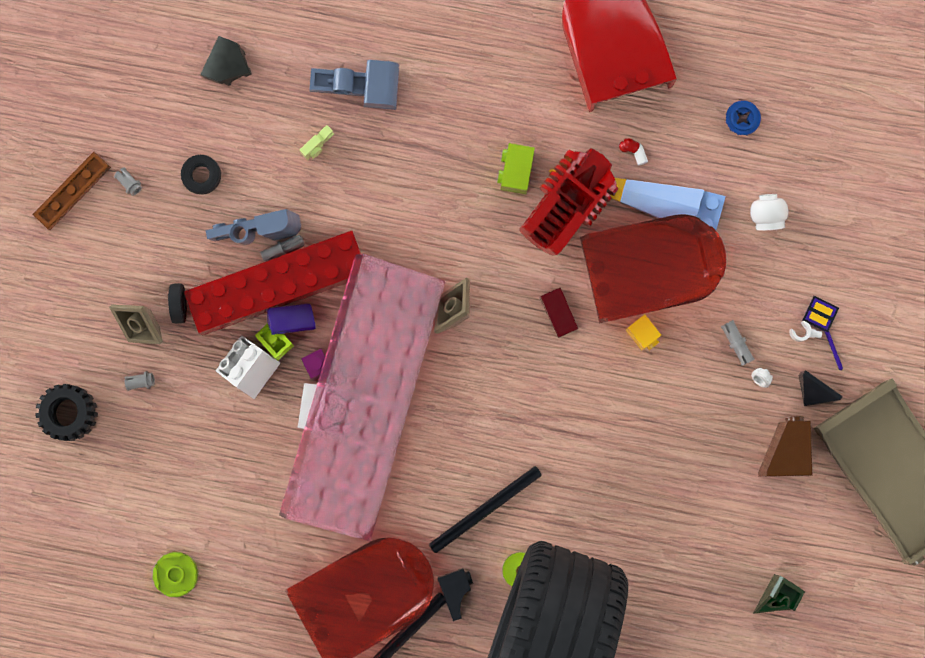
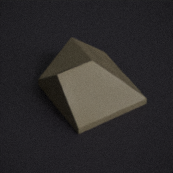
M465 278L436 298L434 332L436 334L454 328L470 317V280L468 278Z
M114 304L109 307L128 342L161 344L163 342L160 326L151 309L144 306Z

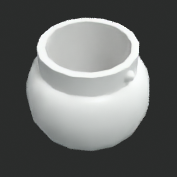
M777 194L759 195V200L754 201L750 208L751 219L756 223V230L785 228V220H787L789 213L786 201L777 198Z

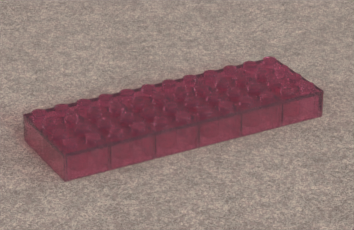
M367 254L355 255L279 516L371 542L445 285L444 280Z

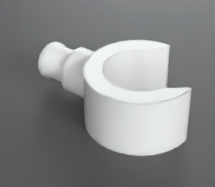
M805 321L801 322L802 326L806 329L804 337L797 336L793 329L789 331L791 338L798 342L807 340L809 337H822V331L811 329V326Z

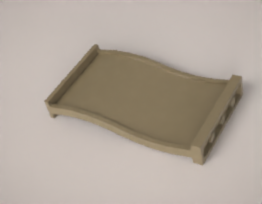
M892 378L884 381L813 429L822 438L847 479L881 524L902 557V562L915 566L925 559V431L905 403L897 389V384Z

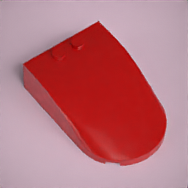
M565 0L562 10V27L589 112L594 110L595 104L665 83L668 89L673 87L677 80L659 26L646 0Z

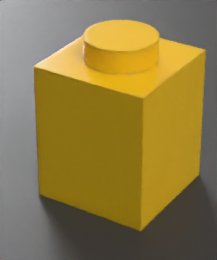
M645 314L626 329V332L641 351L646 347L648 350H651L660 343L657 340L661 336L660 332Z

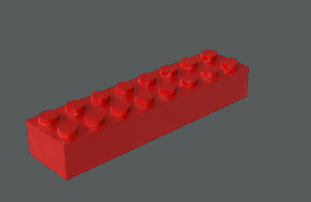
M351 230L184 291L197 331L200 335L204 336L267 313L269 308L292 304L366 277L369 274L354 233Z

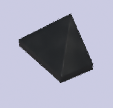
M806 370L798 375L804 406L841 400L843 397Z

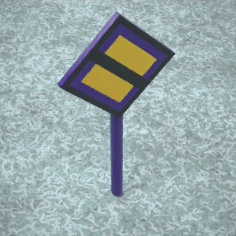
M813 296L802 321L825 332L838 369L843 370L829 332L839 307Z

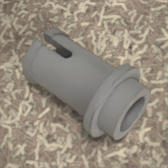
M126 168L120 169L122 173L117 171L114 177L126 188L127 194L134 196L141 191V182L139 180L136 181Z
M148 371L140 375L126 376L124 380L127 391L143 387L150 389L151 386L155 385L153 373H148Z

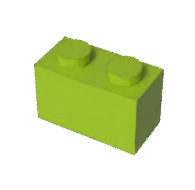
M509 143L508 149H503L501 162H505L504 171L499 170L497 183L501 184V190L527 194L535 147Z

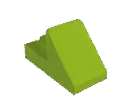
M268 323L254 335L277 361L295 346L284 334L272 335Z

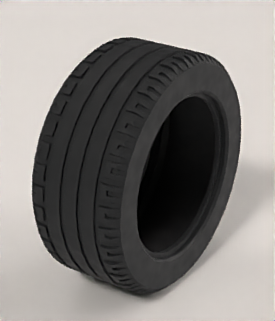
M538 541L530 545L524 555L508 596L488 658H614L628 598L629 584L624 571L616 565H608L606 562L593 557L589 559L587 555L575 551L571 553L569 549L557 545L553 547L551 543L545 541Z

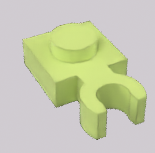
M326 125L317 136L314 135L300 149L301 154L307 160L311 157L313 159L317 157L322 151L321 147L334 135L333 130Z

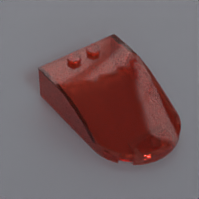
M672 215L592 232L580 237L599 324L700 301L714 292L721 278H723L726 269V251L721 237L712 226L692 215Z
M389 537L376 539L359 547L289 587L285 592L321 658H354L412 624L422 616L430 604L434 589V576L429 561L416 546L401 539Z

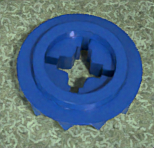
M749 101L735 102L726 112V124L730 131L737 135L747 136L755 132L760 125V111ZM749 112L746 119L748 123L742 122L737 124L738 114L743 116Z

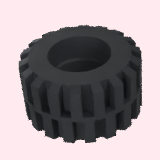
M58 384L53 389H47L46 395L40 396L39 399L42 401L36 405L39 413H35L36 418L40 420L37 424L43 428L42 431L46 435H50L53 439L75 441V439L83 438L84 434H89L92 431L90 429L91 426H95L94 418L98 417V412H95L97 404L93 402V396L88 394V391L70 384ZM69 399L76 404L78 414L72 424L63 426L57 420L56 411L63 401Z

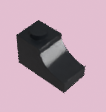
M464 568L438 577L453 621L462 619L460 611L462 598L466 592L471 591L470 585L474 584L470 572H465Z

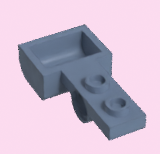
M367 60L366 73L354 72L347 68H336L334 70L311 68L309 90L310 92L364 96L363 107L396 110L400 65L391 61Z
M284 209L254 216L255 219L246 220V218L236 219L230 225L225 223L215 224L212 226L213 229L205 231L207 239L212 241L231 238L236 243L249 245L255 239V232L272 240H280L297 235L301 229L300 216ZM245 229V237L240 239L239 232Z

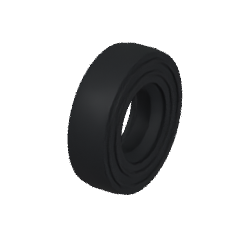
M195 155L187 159L183 164L181 180L190 192L204 195L217 188L221 180V170L213 158L207 155ZM200 166L206 167L209 170V178L203 183H198L193 179V171Z
M181 283L170 284L168 292L169 314L172 323L175 324L185 323L187 316L185 288Z

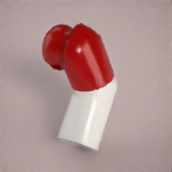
M625 138L624 141L620 142V150L633 153L638 166L648 162L644 148L639 142L631 138Z

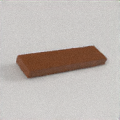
M93 152L32 215L48 230H51L111 167L96 152Z

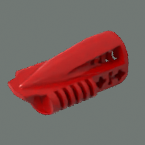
M592 148L586 152L568 150L565 153V159H561L559 161L560 165H556L554 168L556 172L552 171L549 174L551 178H546L544 181L547 185L542 184L540 186L545 196L519 229L528 241L549 255H558L582 224L591 227L593 224L591 220L595 221L597 219L596 214L600 215L602 212L601 208L606 207L607 203L605 201L609 202L612 199L610 195L614 196L618 191L616 180L610 171L612 164L603 154Z

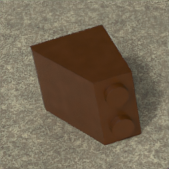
M792 416L785 418V422L778 424L758 471V477L813 476L811 421H804V416Z

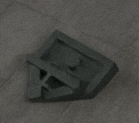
M218 36L200 75L205 79L219 84L225 83L227 86H230L232 81L242 76L247 77L252 73L246 62L245 51L241 49L240 45Z

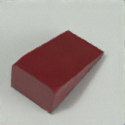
M561 287L540 296V300L558 338L578 329Z

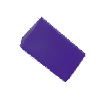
M310 304L276 307L267 310V323L272 335L316 329Z

